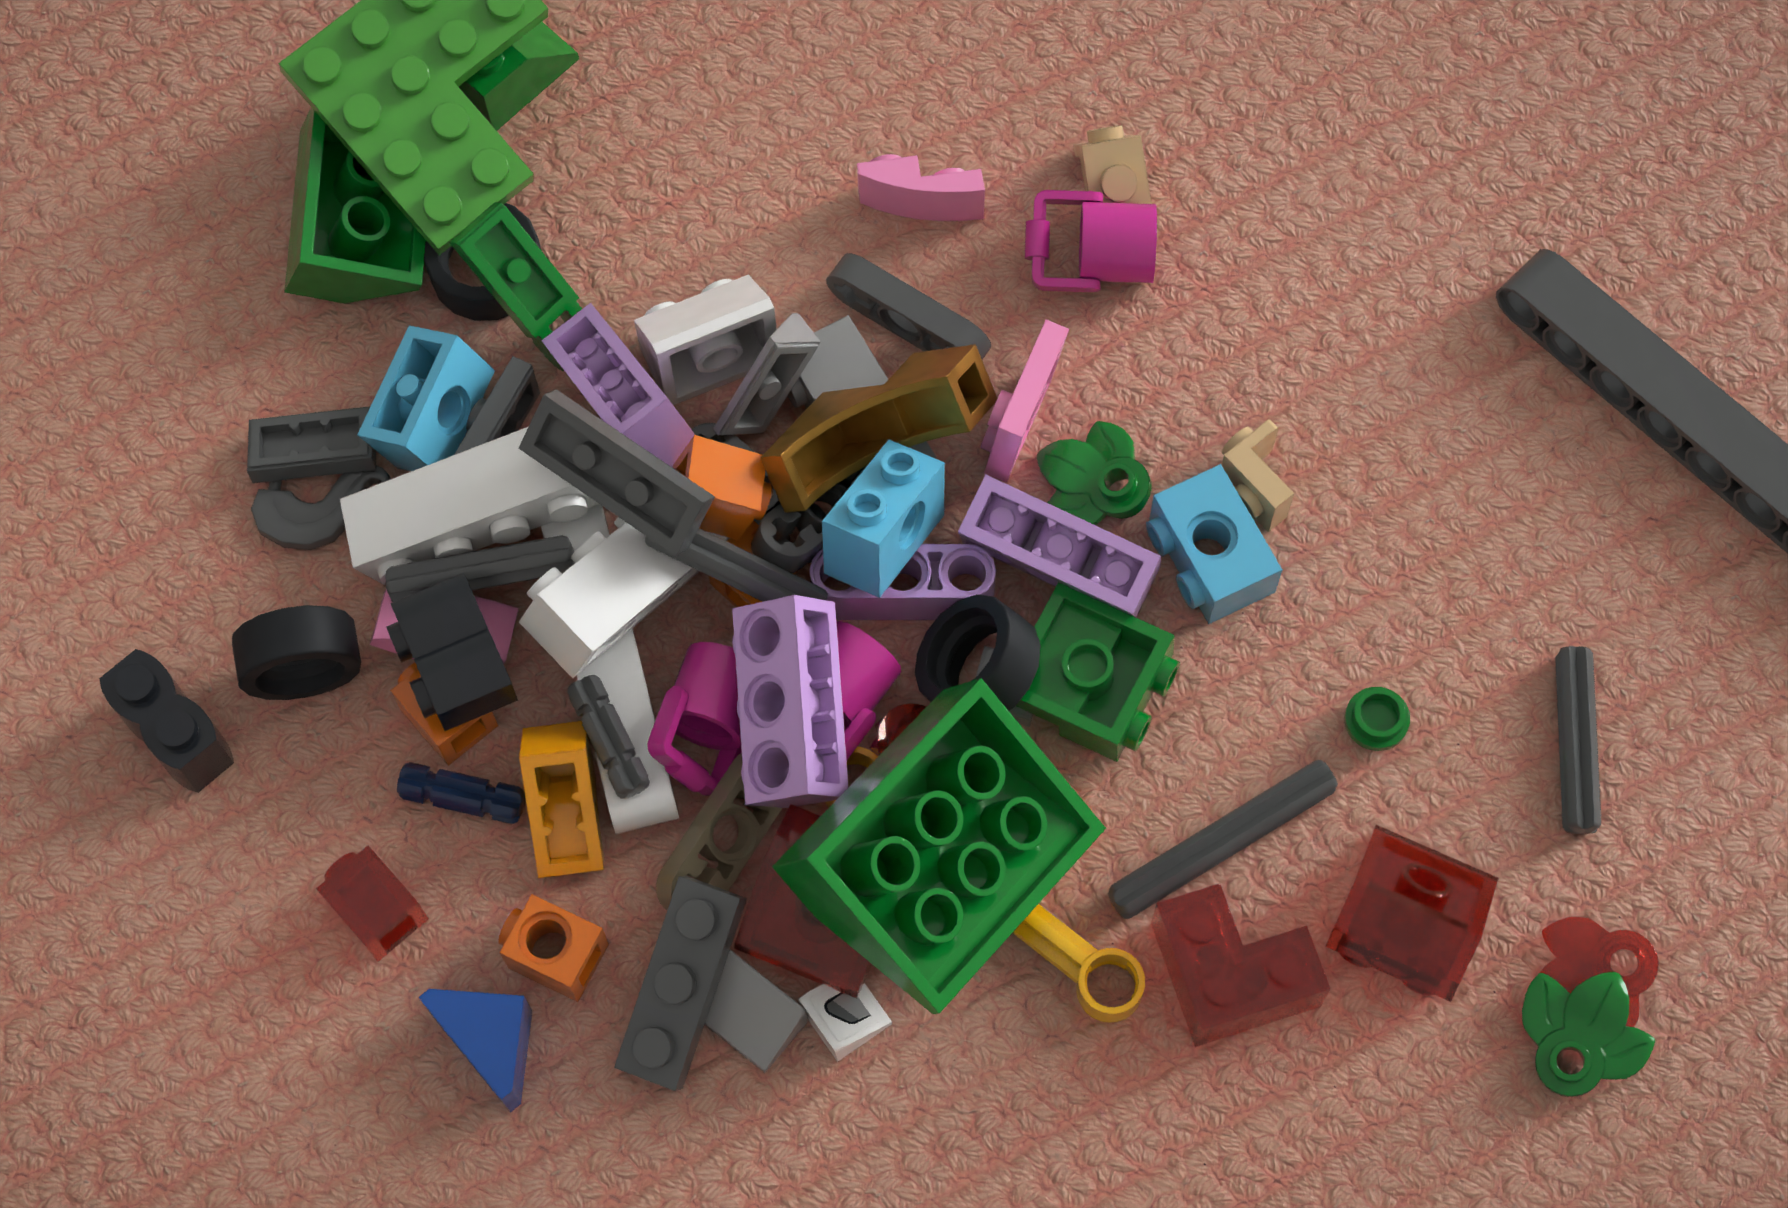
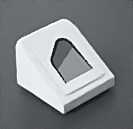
M855 969L810 990L798 998L799 1005L807 1012L808 1021L837 1062L892 1025V1021Z

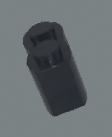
M464 573L390 603L398 622L386 626L401 663L414 658L421 677L409 683L424 718L437 714L444 731H447L518 701L509 675Z
M135 649L99 678L102 692L111 707L129 729L145 742L149 750L172 778L183 787L199 793L234 763L228 743L200 706L186 697L167 669L152 655Z

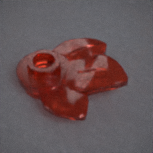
M1567 917L1545 927L1542 930L1544 941L1556 958L1549 962L1540 973L1555 979L1570 994L1576 986L1590 977L1601 973L1614 972L1610 962L1615 953L1628 951L1636 957L1638 966L1635 972L1628 976H1621L1629 995V1016L1626 1026L1634 1027L1639 1019V995L1653 984L1659 968L1658 956L1650 941L1641 934L1630 930H1617L1609 933L1593 920L1584 917Z

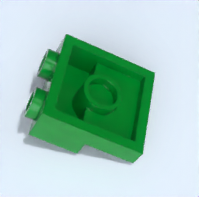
M1058 582L1034 626L1041 645L1038 670L1029 690L1016 707L1059 726L1060 736L1117 762L1125 747L1137 751L1141 745L1152 719V716L1143 711L1153 692L1164 697L1176 677L1180 662L1172 658L1175 635Z

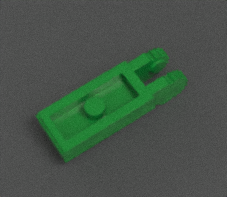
M494 202L449 243L525 336L532 338L533 343L549 362L559 370L564 371L542 340L553 332L549 325L559 316L566 322L582 310V307L577 302L579 297L502 202Z

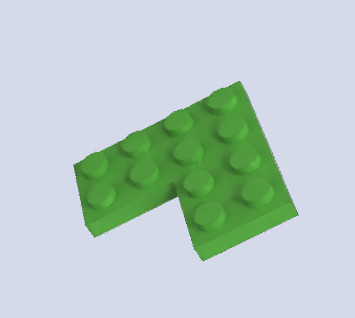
M361 0L278 63L280 72L438 255H441L450 248L451 244L449 242L494 202H502L504 205L534 181L533 172L463 93L459 86L548 17V7L541 0Z

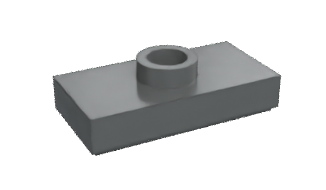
M512 356L487 399H479L472 408L466 425L468 432L454 455L520 429L540 395L532 364Z
M371 406L249 420L247 473L252 483L376 470V450L357 435Z

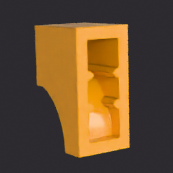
M582 721L522 729L519 761L538 878L604 870L595 767L591 742L587 732L584 730Z

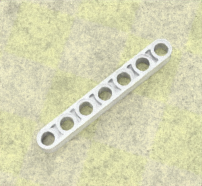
M600 504L588 508V512L579 519L569 522L553 521L541 526L544 538L560 535L568 537L574 552L598 531L605 538L610 535L603 506ZM632 628L577 675L578 680L589 675H596L601 679L609 695L610 702L608 704L614 705L635 748L636 755L634 757L640 758L650 781L648 788L630 798L621 799L617 796L608 778L607 772L610 769L603 768L595 752L616 835L679 819L669 774L665 771V767L648 752L647 743L655 723V716Z

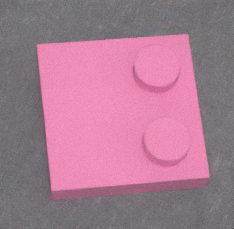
M1045 320L1014 393L1001 390L987 424L989 426L980 446L981 449L990 452L984 474L1007 483L1054 375L1069 332L1068 328Z

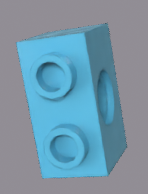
M409 325L357 435L395 467L407 471H414L453 456L467 433L466 425L470 412L476 402L483 398L495 370L457 335Z
M888 440L822 520L824 574L880 598L944 517L945 462Z
M1221 464L1153 496L1149 521L1146 522L1150 540L1161 556L1170 555L1179 571V574L1176 575V581L1183 599L1191 609L1199 607L1208 624L1276 592L1282 568ZM1200 539H1212L1220 543L1225 551L1217 555H1207L1200 552L1194 543Z

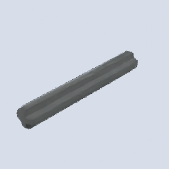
M1313 761L1112 884L1108 893L1112 905L1124 919H1130L1332 795L1338 785L1333 772L1324 761Z

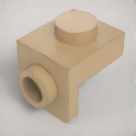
M1122 125L1087 131L1088 142L1073 145L1075 157L1080 158L1085 191L1103 193V203L1152 204L1141 135L1124 136Z
M1270 419L1254 431L1250 427L1241 429L1222 449L1224 455L1222 466L1253 520L1256 519L1268 532L1287 518L1294 492L1262 460L1273 450L1279 429Z

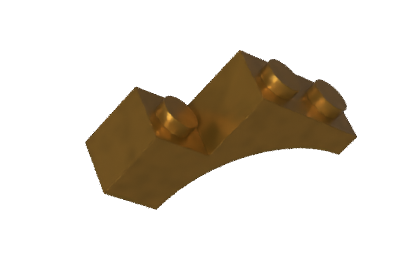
M976 344L916 352L883 385L822 392L760 458L784 512L806 511L820 496L837 483L866 467L888 440L911 447L933 439L970 432L996 403L998 398Z

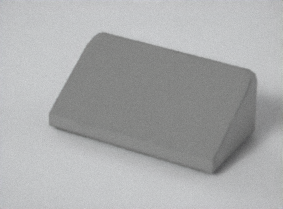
M792 313L769 337L714 426L713 430L717 435L765 432L821 342L800 314Z
M730 950L705 1025L761 1071L766 1073L807 1024V1012L802 1006Z

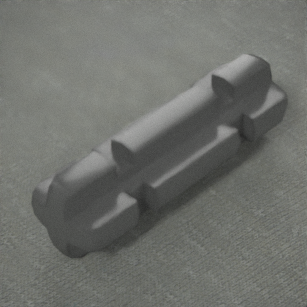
M589 675L572 683L568 687L569 699L577 715L583 716L581 718L582 725L603 768L610 769L607 772L608 778L617 796L621 799H626L641 793L649 786L648 774L640 758L634 757L636 755L635 748L614 705L608 704L610 702L609 695L601 679L596 675Z

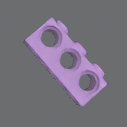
M591 303L544 338L542 340L543 344L604 422L673 468V464L695 435L595 307Z
M986 474L958 530V534L964 544L979 546L987 551L991 557L1055 587L1059 582L1134 617H1137L1161 567L1160 555Z
M791 595L732 608L734 629L732 644L736 659L737 714L740 720L741 777L744 784L745 805L791 808L837 800L849 787L835 602Z

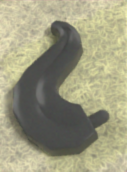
M377 465L376 470L343 473L325 498L317 503L303 502L296 498L291 491L281 490L282 480L270 481L268 489H258L251 511L258 531L262 536L284 548L313 550L335 542L346 530L340 503L341 498L367 489L373 484L383 483L391 478L383 468Z

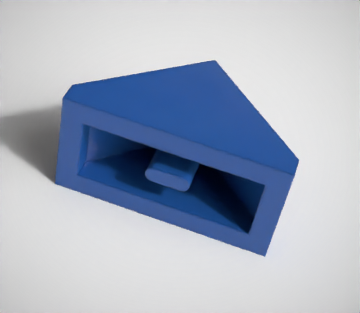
M428 989L418 998L510 1113L516 1109L522 1101L532 1020V1009L526 998L520 995Z

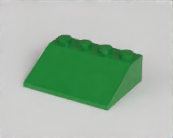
M979 678L944 689L785 852L772 868L816 919L930 1013L940 1014L1104 832L1106 827L984 680Z

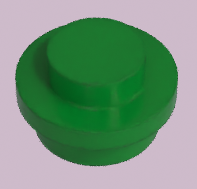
M1369 687L1359 691L1351 698L1345 710L1344 723L1349 736L1358 745L1372 751H1384L1395 747L1403 740L1410 726V712L1405 701L1394 691L1383 687Z

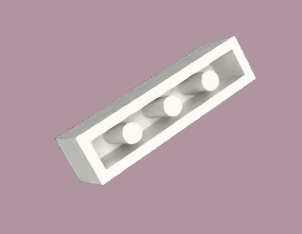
M528 427L340 499L352 566L354 569L383 585H386V570L391 566L473 552L494 543H514L528 537L530 530L550 522H569L579 519L588 512V508L599 503L518 449Z
M619 517L614 521L618 529L605 538L599 531L593 534L571 556V559L575 562L574 565L563 574L556 567L551 568L527 592V595L533 601L519 623L572 678L583 671L699 572V570L649 547L645 543L646 535ZM711 533L725 541L729 539L728 537Z

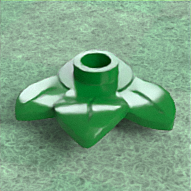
M1097 421L1091 427L1086 443L1074 439L1058 440L1047 445L1037 454L1036 459L1041 473L1049 484L1057 489L1047 503L1091 524L1097 525L1106 516L1119 519L1132 517L1145 507L1152 489L1151 479L1146 468L1135 460L1134 442L1123 428L1115 424ZM1128 479V483L1123 489L1118 491L1109 490L1115 482Z
M1607 972L1592 976L1576 986L1571 994L1555 979L1544 973H1539L1530 983L1522 1008V1024L1527 1034L1538 1046L1535 1057L1538 1077L1546 1088L1553 1093L1564 1097L1582 1096L1593 1090L1601 1079L1621 1080L1635 1075L1648 1061L1655 1045V1038L1640 1029L1626 1026L1629 1016V995L1619 973ZM1564 1050L1578 1052L1583 1059L1582 1070L1576 1074L1564 1073L1557 1065V1056Z

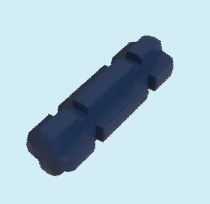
M412 762L403 765L397 782V792L404 800L424 804L429 799L435 807L483 817L487 812L492 815V820L510 824L519 821L525 805V794L519 786L499 782L496 787H493L489 784L490 780L444 769H439L435 774L433 771H430V766Z

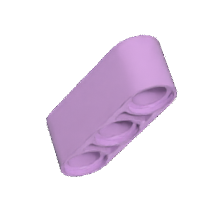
M922 544L899 573L908 574L916 578L919 582L917 586L906 591L895 590L889 586L880 598L853 586L841 591L831 590L823 583L830 576L824 574L823 549L815 555L810 566L811 583L826 590L828 593L827 601L835 602L837 620H936L940 613L958 600L976 594L993 597L995 594L996 569L994 560L987 551L979 546L970 544ZM970 574L979 578L982 585L975 590L964 591L954 587L951 581L958 575Z

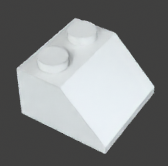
M749 275L736 280L722 279L715 281L705 287L698 295L678 303L671 301L660 303L649 309L643 317L634 320L639 347L653 378L673 405L745 377L769 337L777 330L775 309L769 296Z

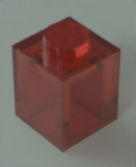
M369 845L358 854L350 852L335 861L324 875L325 881L316 888L330 908L377 962L429 919L418 901Z

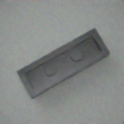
M557 389L543 395L518 448L675 556L688 550L715 498L711 493Z
M688 876L678 877L614 1068L673 1091L683 1089L747 901L746 897Z

